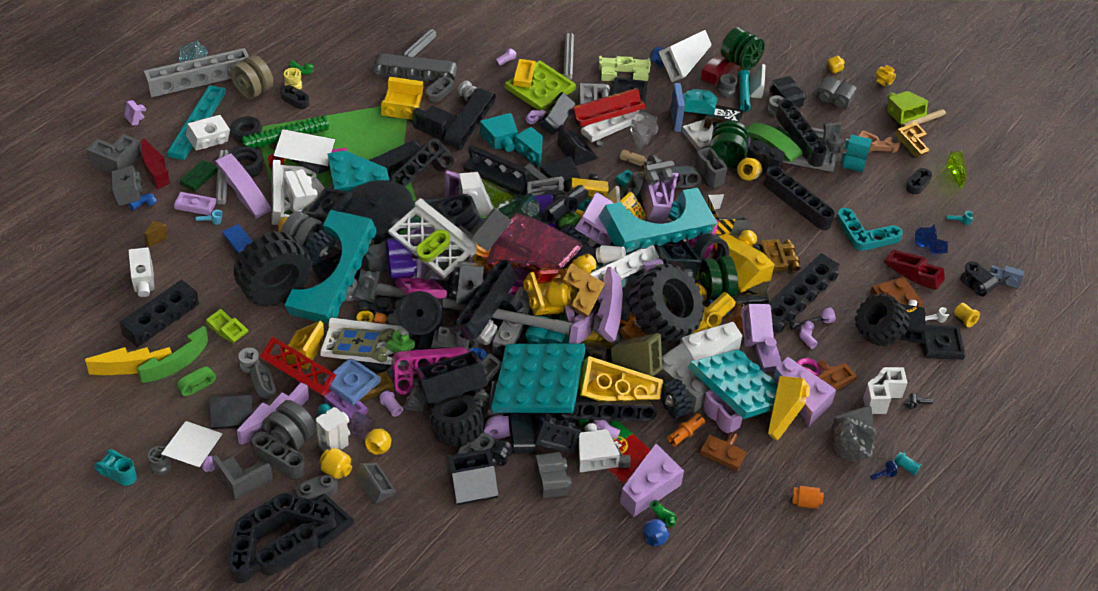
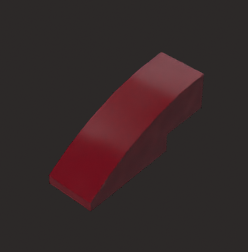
M718 55L704 66L701 80L716 85L721 76L728 74L735 63Z
M145 138L141 139L144 167L151 183L158 190L170 184L165 160Z
M892 250L884 259V263L893 270L924 287L937 290L945 280L944 268L927 264V258Z

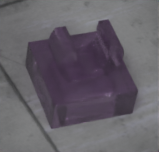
M355 412L351 419L349 431L351 434L365 440L367 434L372 431L375 421L362 413Z

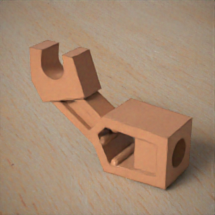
M863 130L859 135L872 139L869 153L873 151H890L894 153L898 151L901 145L899 140L897 143H893L892 137L880 141L878 136Z

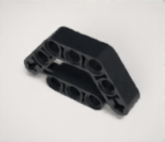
M282 493L238 518L234 527L228 567L234 581L245 583L249 581L253 574L260 570L265 575H273L314 551L319 542L317 536L323 532L332 531L337 525L333 507L326 503ZM287 522L300 525L261 548L256 555L258 539Z

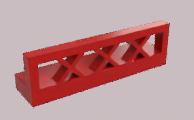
M635 88L576 105L572 108L576 123L583 127L645 109L646 105L640 99L639 90Z
M271 337L260 355L265 361L319 394L325 396L331 392L329 387L337 376L335 373L275 337ZM275 343L280 345L281 354L272 355L270 353ZM295 354L297 363L287 364L286 356ZM310 363L312 372L304 374L302 365ZM322 373L329 375L324 385L318 383L317 375Z

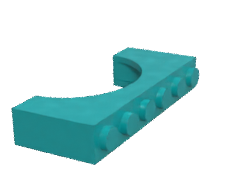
M698 188L682 190L675 201L679 212L678 219L670 223L655 224L643 221L631 214L622 202L605 205L599 214V218L614 246L624 247L626 252L639 248L646 249L654 245L661 246L668 242L676 243L683 239H693L697 236L711 234L717 225L716 219Z
M330 210L323 226L330 235L342 243V256L337 268L328 279L315 287L304 290L292 289L284 305L292 316L316 322L321 321L324 324H329L330 318L338 317L339 308L342 302L345 301L347 291L354 282V276L361 267L364 254L368 252L370 241L376 234V227L372 219Z

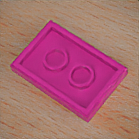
M424 278L395 279V286L405 295L411 292L423 291L432 294L436 298H446L447 291L433 279H428L427 281L423 280Z

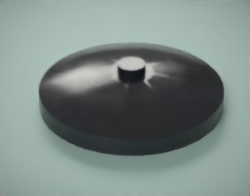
M375 180L363 183L352 189L350 193L353 197L340 212L372 219L376 227V234L371 240H379L391 237L388 230L414 208V201L411 193L403 185L388 180ZM400 228L396 232L399 233L404 228Z

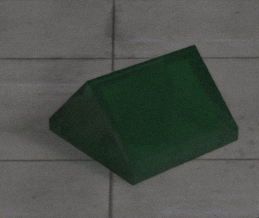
M532 193L498 208V211L511 220L507 228L514 240L547 224V221L542 217L539 203Z

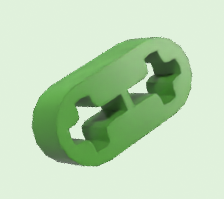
M203 367L181 378L177 383V388L183 396H190L211 385L215 381L216 375L210 367Z

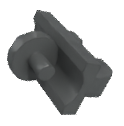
M827 122L823 124L822 142L827 148L826 155L840 153L841 146L843 145V124L841 122Z
M650 155L647 161L644 162V171L638 174L639 178L646 179L649 185L658 183L660 180L658 176H661L663 182H669L674 177L671 170L674 162L673 160L662 162L656 155Z
M360 271L355 300L360 302L366 301L370 304L374 302L380 278L379 271Z
M442 326L439 327L438 331L435 330L431 348L464 347L468 350L470 340H466L461 331L457 332V335L450 334V330Z
M495 381L491 382L490 389L486 391L481 389L473 394V398H476L480 403L481 409L483 408L482 416L484 422L494 415L504 414L493 413L491 408L497 386Z

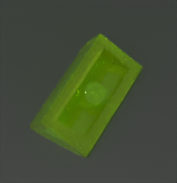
M482 180L494 208H499V205L505 204L506 201L509 203L513 201L515 196L489 181Z

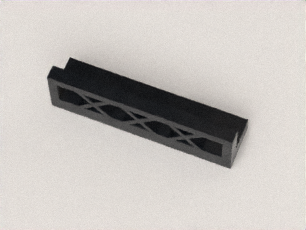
M473 145L468 147L470 159L463 165L464 171L468 173L478 172L480 178L520 196L527 189V182H530L528 169Z

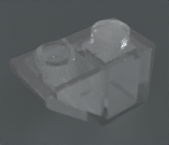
M641 110L633 117L630 134L639 150L649 143L651 136L655 135L659 128L657 125L658 117Z

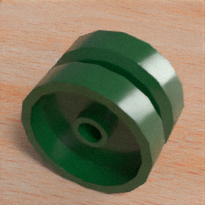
M729 255L718 257L717 260L713 258L702 259L703 263L699 269L700 284L707 291L706 299H717L723 292L728 293L731 297L736 296L738 276L733 259Z

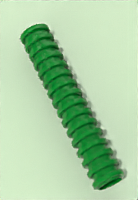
M322 115L321 118L317 116L316 119H306L305 122L302 120L300 123H291L290 126L288 124L285 127L280 126L279 129L276 127L274 130H265L264 133L258 132V134L254 133L253 136L251 134L248 137L243 136L242 143L243 146L257 147L259 149L260 146L266 147V145L270 146L271 143L276 144L279 141L282 129L304 134L309 133L311 135L313 132L318 133V131L322 132L324 129L329 130V122L325 115Z

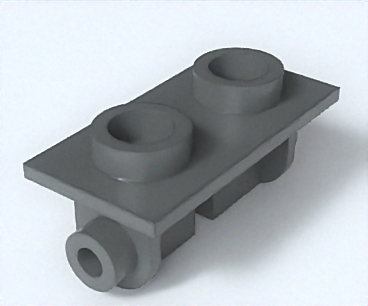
M417 374L413 381L412 391L409 392L403 410L423 411L427 399L421 389Z

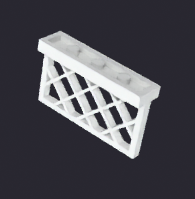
M273 160L271 172L273 225H278L280 219L290 216L284 214L288 209L292 212L300 211L302 213L307 210L305 208L294 210L291 204L285 200L287 195L282 186L283 173L303 169L306 174H312L310 177L312 179L316 177L315 172L304 167L281 165L280 160Z
M421 198L415 202V207L388 230L391 236L416 256L417 246L411 245L410 239H422L424 241V239L431 234H424V227H432L435 231H447L451 241L446 249L449 250V257L437 256L430 262H424L443 278L448 276L454 270V267H457L458 262H463L468 256L472 257L476 253V242ZM416 214L421 218V223H410V219ZM421 227L422 234L410 235V228ZM400 228H408V235H399L396 231ZM460 249L463 254L452 257L451 250ZM438 262H449L450 266L443 271L438 267Z
M330 318L329 330L321 349V356L392 365V357L388 356L395 353L387 350L386 354H381L387 355V360L379 362L369 357L333 354V350L327 349L335 346L343 328L375 331L392 328L395 332L399 329L402 335H409V332L402 326ZM380 339L376 349L385 347L386 342Z

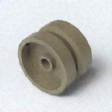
M250 55L243 62H238L230 69L232 82L240 94L247 99H253L259 96L261 92H265L273 86L272 73L259 56Z

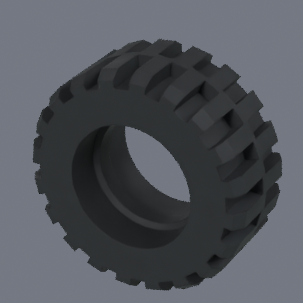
M284 232L263 234V237L253 239L251 244L248 243L244 250L240 251L238 259L234 263L233 275L238 286L253 304L269 307V305L277 306L281 302L283 304L286 303L292 289L303 290L305 288L304 285L309 282V275L312 273V260L293 235ZM278 266L275 270L268 273L271 269Z
M671 264L659 265L637 277V280L632 284L629 302L633 309L631 311L633 317L635 316L638 327L641 326L642 331L646 335L659 333L661 334L662 343H670L694 333L699 328L704 316L702 314L704 313V305H702L704 300L703 296L700 295L699 286H696L694 278L689 276L688 272L684 269L680 270V267ZM663 295L666 297L670 304L671 312L665 305Z

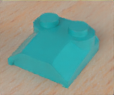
M692 89L683 94L684 112L715 114L718 98L711 91Z

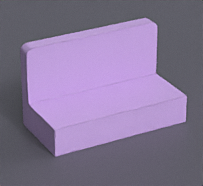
M748 304L741 309L745 346L752 347L757 343H764L768 337L774 338L771 306L769 304Z

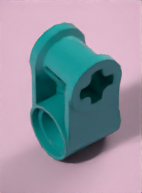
M108 449L106 456L94 465L99 474L121 485L129 486L137 480L133 461L113 449Z

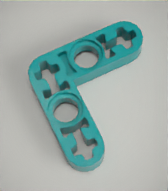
M841 208L837 214V222L852 246L857 250H869L895 244L901 240L903 231L898 226L893 225L865 231L851 209ZM849 227H854L857 231H852ZM878 236L882 240H876L873 237Z

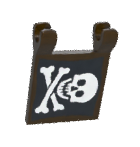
M716 105L715 114L706 115L703 128L710 129L712 122L720 123L733 120L740 123L744 110Z

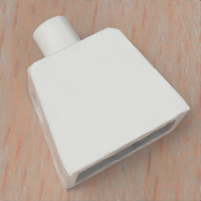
M149 248L130 249L129 260L134 291L138 292L139 297H147L150 295V291L155 289Z
M594 423L587 424L584 427L585 432H581L579 435V472L619 467L620 454L609 431L606 429L597 430V426Z

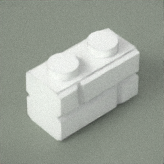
M303 169L295 170L294 172H284L282 186L294 210L309 208L318 197L316 189H313L311 186L310 176H307Z
M333 407L326 414L316 418L318 446L324 452L332 448L342 450L349 445L348 436L350 431L347 427L349 418L346 413L340 412L337 408Z

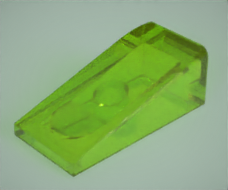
M962 151L951 152L946 165L958 186L963 188L967 178L964 154Z

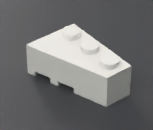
M478 172L459 173V194L472 196L480 215L487 217L494 207Z
M730 322L681 338L680 344L684 342L693 359L698 360L739 350L742 334L735 323Z

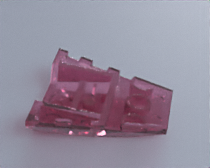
M516 213L510 219L511 223L492 245L487 262L488 264H495L496 261L508 260L510 264L520 263L523 267L536 264L537 268L562 269L578 253L583 245L543 222Z

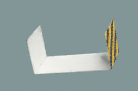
M724 194L708 195L706 203L714 218L719 220L716 234H731L735 219H719L715 211L720 209Z

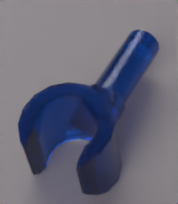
M888 461L885 464L886 469L871 475V479L875 480L886 475L889 477L896 476L898 469L896 461Z

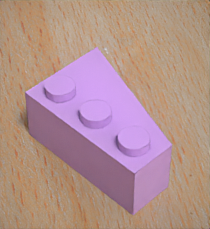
M789 357L776 367L773 377L776 384L779 383L780 376L804 378L810 386V395L806 398L805 405L799 412L805 419V424L809 427L832 405L836 389Z

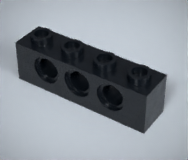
M181 279L121 320L119 323L122 335L136 347L146 343L150 338L199 305L197 291Z

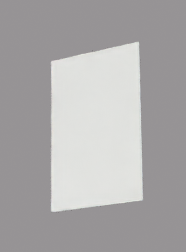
M185 421L161 454L200 467L222 436V433Z

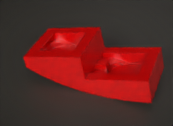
M557 269L533 271L538 284L551 283L558 274Z

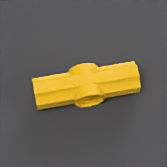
M723 292L712 304L704 307L702 322L694 333L719 326L722 317L735 306L736 302L728 293Z

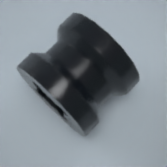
M499 439L494 443V449L490 450V454L494 464L505 466L508 462V457L513 454L514 449L510 443Z

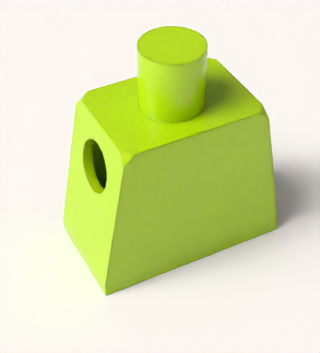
M905 91L899 94L890 93L887 97L888 113L900 124L927 115L928 100L916 94Z

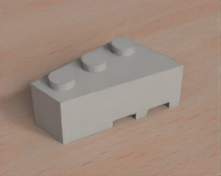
M683 342L662 356L663 369L653 377L662 379L663 384L675 379L682 380L683 384L686 385V390H689V396H691V411L695 413L703 407L706 392L711 389L687 368L690 361L694 359Z

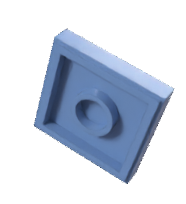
M674 83L670 111L674 131L681 132L685 104L681 83Z
M348 359L333 371L337 376L329 389L353 406L381 382V377L358 361ZM328 376L323 380V385L327 380Z

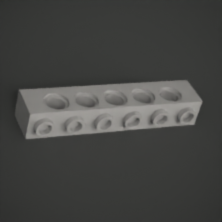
M243 48L145 70L146 86L150 96L155 97L231 79V67L238 62H243L249 56L246 49Z

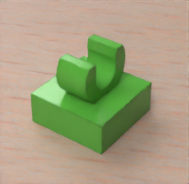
M399 329L392 334V339L386 342V349L395 354L402 351H411L415 348V341L409 339L408 334H400Z

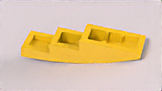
M124 347L86 358L85 362L89 375L138 373L137 368L150 359L155 358L161 361L172 354L170 347L149 353L148 347L127 353Z

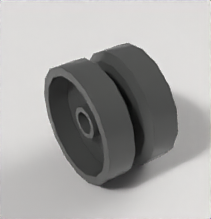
M295 211L286 219L281 232L293 235L304 247L310 238L314 237V234L320 230H325L322 221L309 217L300 211Z
M292 400L282 402L276 408V411L270 413L262 423L266 433L296 451L304 445V442L309 441L317 431L316 424L310 414Z

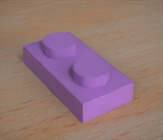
M333 391L324 396L325 402L332 408L335 407L340 412L346 413L351 424H354L368 413L367 407L360 401L352 406Z

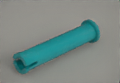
M742 69L737 72L740 109L745 112L746 107V112L751 110L750 72Z

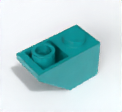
M530 127L515 136V149L537 167L541 166L543 136Z

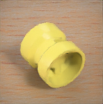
M297 68L286 69L284 71L285 86L291 85L300 90L302 88V81L300 80L301 71Z

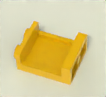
M389 77L388 91L385 100H382L381 116L413 120V110L416 107L419 108L422 100L423 81Z
M567 269L561 275H556L552 282L561 281ZM530 272L524 280L523 286L524 290L527 291L529 306L533 310L534 316L564 313V307H553L546 299V290L551 283L538 284L534 272Z

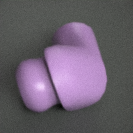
M511 48L507 49L505 54L496 59V62L501 66L508 61L514 60L516 52Z
M532 110L526 116L527 123L535 124L539 119H542L546 111Z
M593 420L597 430L606 429L612 438L617 439L620 432L619 429L610 426L606 420Z

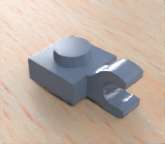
M991 266L990 273L997 280L1001 279L1000 284L1019 288L1024 276V271L1008 266L1005 267V270L997 266Z

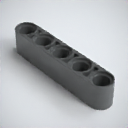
M382 53L377 55L373 71L379 76L430 82H435L440 77H450L454 81L457 65L452 61Z

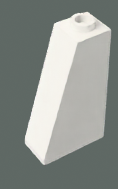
M706 30L659 51L671 82L686 77L712 44Z

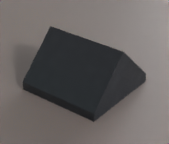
M563 125L559 126L557 146L566 157H572L576 166L598 158L581 135Z
M253 391L211 394L209 397L212 430L239 428L254 412Z

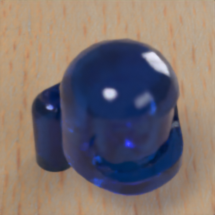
M932 224V227H919L915 231V242L918 246L929 247L930 252L933 254L948 253V241L937 239L936 224Z

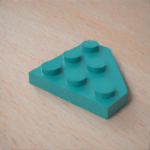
M345 150L327 153L334 189L350 192L355 187L366 182L375 180L389 181L387 168Z

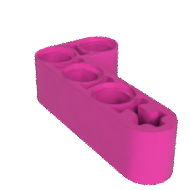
M464 347L397 352L392 357V381L395 389L400 394H408L413 388V374H417L416 368L438 362L441 357L451 358L452 356L454 357L469 351ZM420 359H427L425 364L418 365ZM401 360L407 361L404 366H397ZM401 380H407V383L405 385H398V383Z

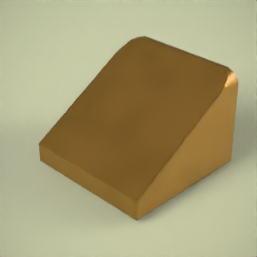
M153 221L144 232L147 247H151L168 237L165 224Z

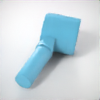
M214 210L212 215L197 216L196 221H212L213 224L218 225L221 223L222 211Z

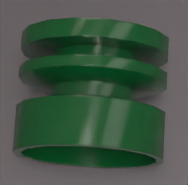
M735 27L730 30L722 42L721 56L746 71L751 70L763 56L765 43L763 39L750 34V32L741 27Z
M733 120L722 121L714 127L710 148L716 152L718 158L726 164L727 168L738 166L739 162L746 158L749 138L747 128Z

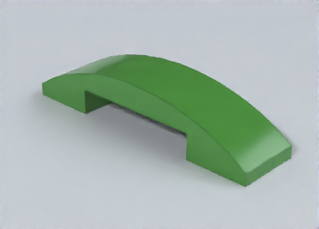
M752 123L746 127L751 141L758 139L770 147L779 148L785 152L784 160L791 163L802 155V150L779 130L762 123Z
M203 326L188 335L189 343L163 360L158 361L152 358L139 366L137 370L140 381L146 383L163 379L180 371L194 361L208 343L206 327Z

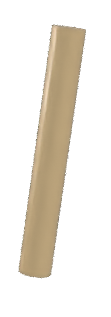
M944 109L903 123L901 128L917 122L919 125L942 117L946 112Z

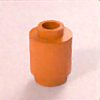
M794 487L792 504H797V507L818 509L819 505H823L824 493L820 492V488Z

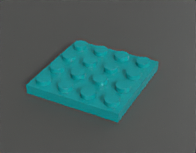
M506 344L491 407L493 413H573L586 350L585 344Z
M734 350L690 361L687 368L743 419L773 410L778 384L774 382L771 376L766 375L757 364L750 361L744 352Z

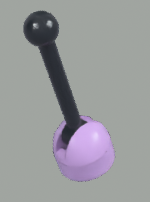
M829 307L822 310L819 317L798 323L791 322L790 328L796 329L798 326L804 325L806 321L815 322L821 320L824 323L835 322L834 310Z

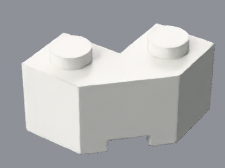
M884 367L878 376L868 382L863 400L865 407H872V414H886L891 398L903 397L907 386L904 367Z

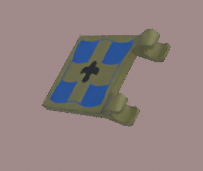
M343 328L332 352L337 355L369 357L379 362H385L387 355L381 354H386L387 349L385 347L376 349L380 339L385 342L391 340L395 330L392 328L383 331Z

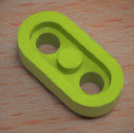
M436 230L417 246V257L419 260L430 262L446 250L451 242L449 233L445 230Z

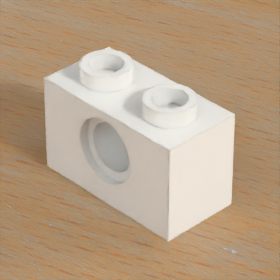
M221 115L188 123L186 136L194 149L200 150L228 142L230 129Z

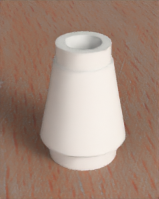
M601 245V247L596 249L598 263L607 264L626 257L624 247Z

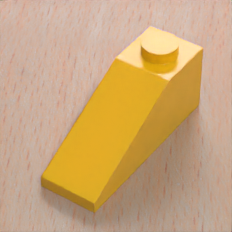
M780 376L768 432L774 440L780 439L805 405L806 398L810 395V386L804 378Z

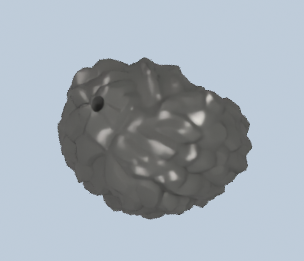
M845 417L838 424V427L834 429L833 447L835 453L839 457L847 461L852 460L853 462L871 458L873 455L872 450L875 448L873 443L875 442L874 434L876 430L871 428V426H867L862 421Z

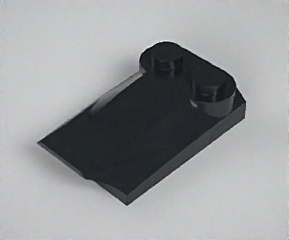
M686 239L676 243L668 242L661 246L654 245L657 254L662 257L666 264L676 265L680 267V270L684 269L687 271L689 276H692L694 279L696 278L703 261Z

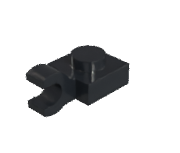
M390 297L375 299L371 304L366 301L359 303V312L370 311L373 313L374 318L376 312L385 314L387 317L390 313L394 312Z

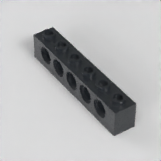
M820 253L767 303L771 306L774 336L777 333L781 334L785 326L793 322L799 312L802 313L806 309L809 302H814L818 294L824 292L828 284L837 279L839 263Z

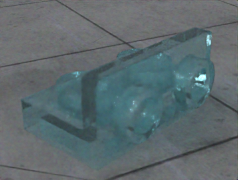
M198 40L181 47L180 63L207 57V49Z

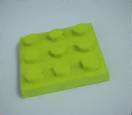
M540 60L535 64L530 88L513 86L514 77L505 82V89L541 111L548 109L555 97L562 91L568 95L576 90L574 82Z

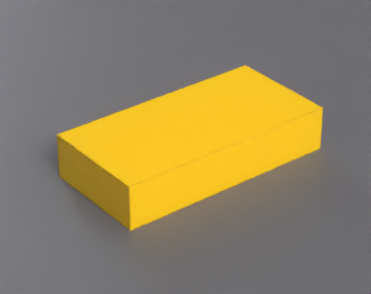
M519 59L513 86L530 88L536 61Z

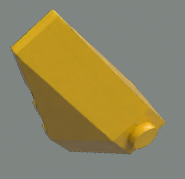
M727 233L718 236L726 241L729 246V256L735 263L738 276V290L740 292H744L762 282L771 281L775 264L764 253ZM714 243L713 246L717 251V243Z
M589 356L583 360L578 389L581 396L597 401L659 400L663 380Z

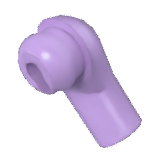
M806 321L800 327L799 337L810 349H813L818 343L811 336L814 324Z

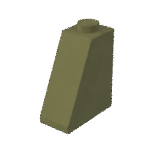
M655 333L623 339L611 348L612 364L653 377L663 369L661 334Z

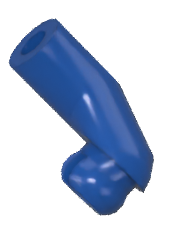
M148 193L140 195L141 200L128 203V206L131 210H135L146 202L149 206H153L157 199L154 197V194Z

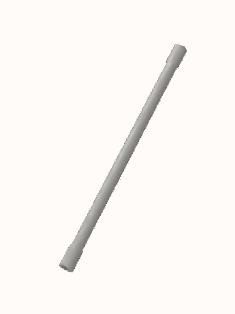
M378 283L376 291L378 295L402 298L405 295L399 288ZM443 298L444 308L464 311L467 306L456 304L454 299ZM497 309L492 318L550 329L554 332L569 335L571 325H573L570 322L550 320Z

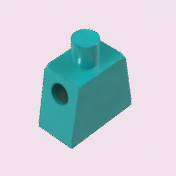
M511 113L480 121V135L493 149L505 148L507 152L514 150L515 136L518 132Z

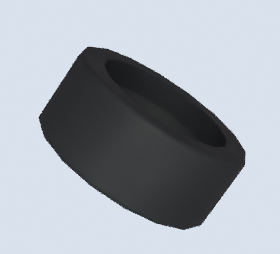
M243 146L230 152L237 161L245 159L255 161L249 166H242L251 178L261 173L263 168L262 156L257 149Z
M715 234L703 235L693 246V250L701 260L704 259L706 249L714 243H717V251L713 259L717 260L718 257L729 255L727 242Z

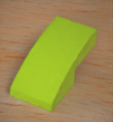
M222 309L206 319V324L213 331L231 343H235L249 331L236 318L231 319Z

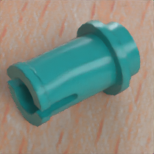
M899 452L893 461L897 467H902L913 474V476L917 474L922 466L907 457L905 452L904 454Z

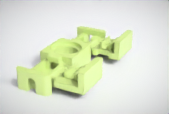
M599 56V70L601 71L602 69L601 81H614L615 77H617V72L615 71L635 72L633 73V79L648 81V73L651 67L650 58L648 60L633 59V57L616 56V58H603Z

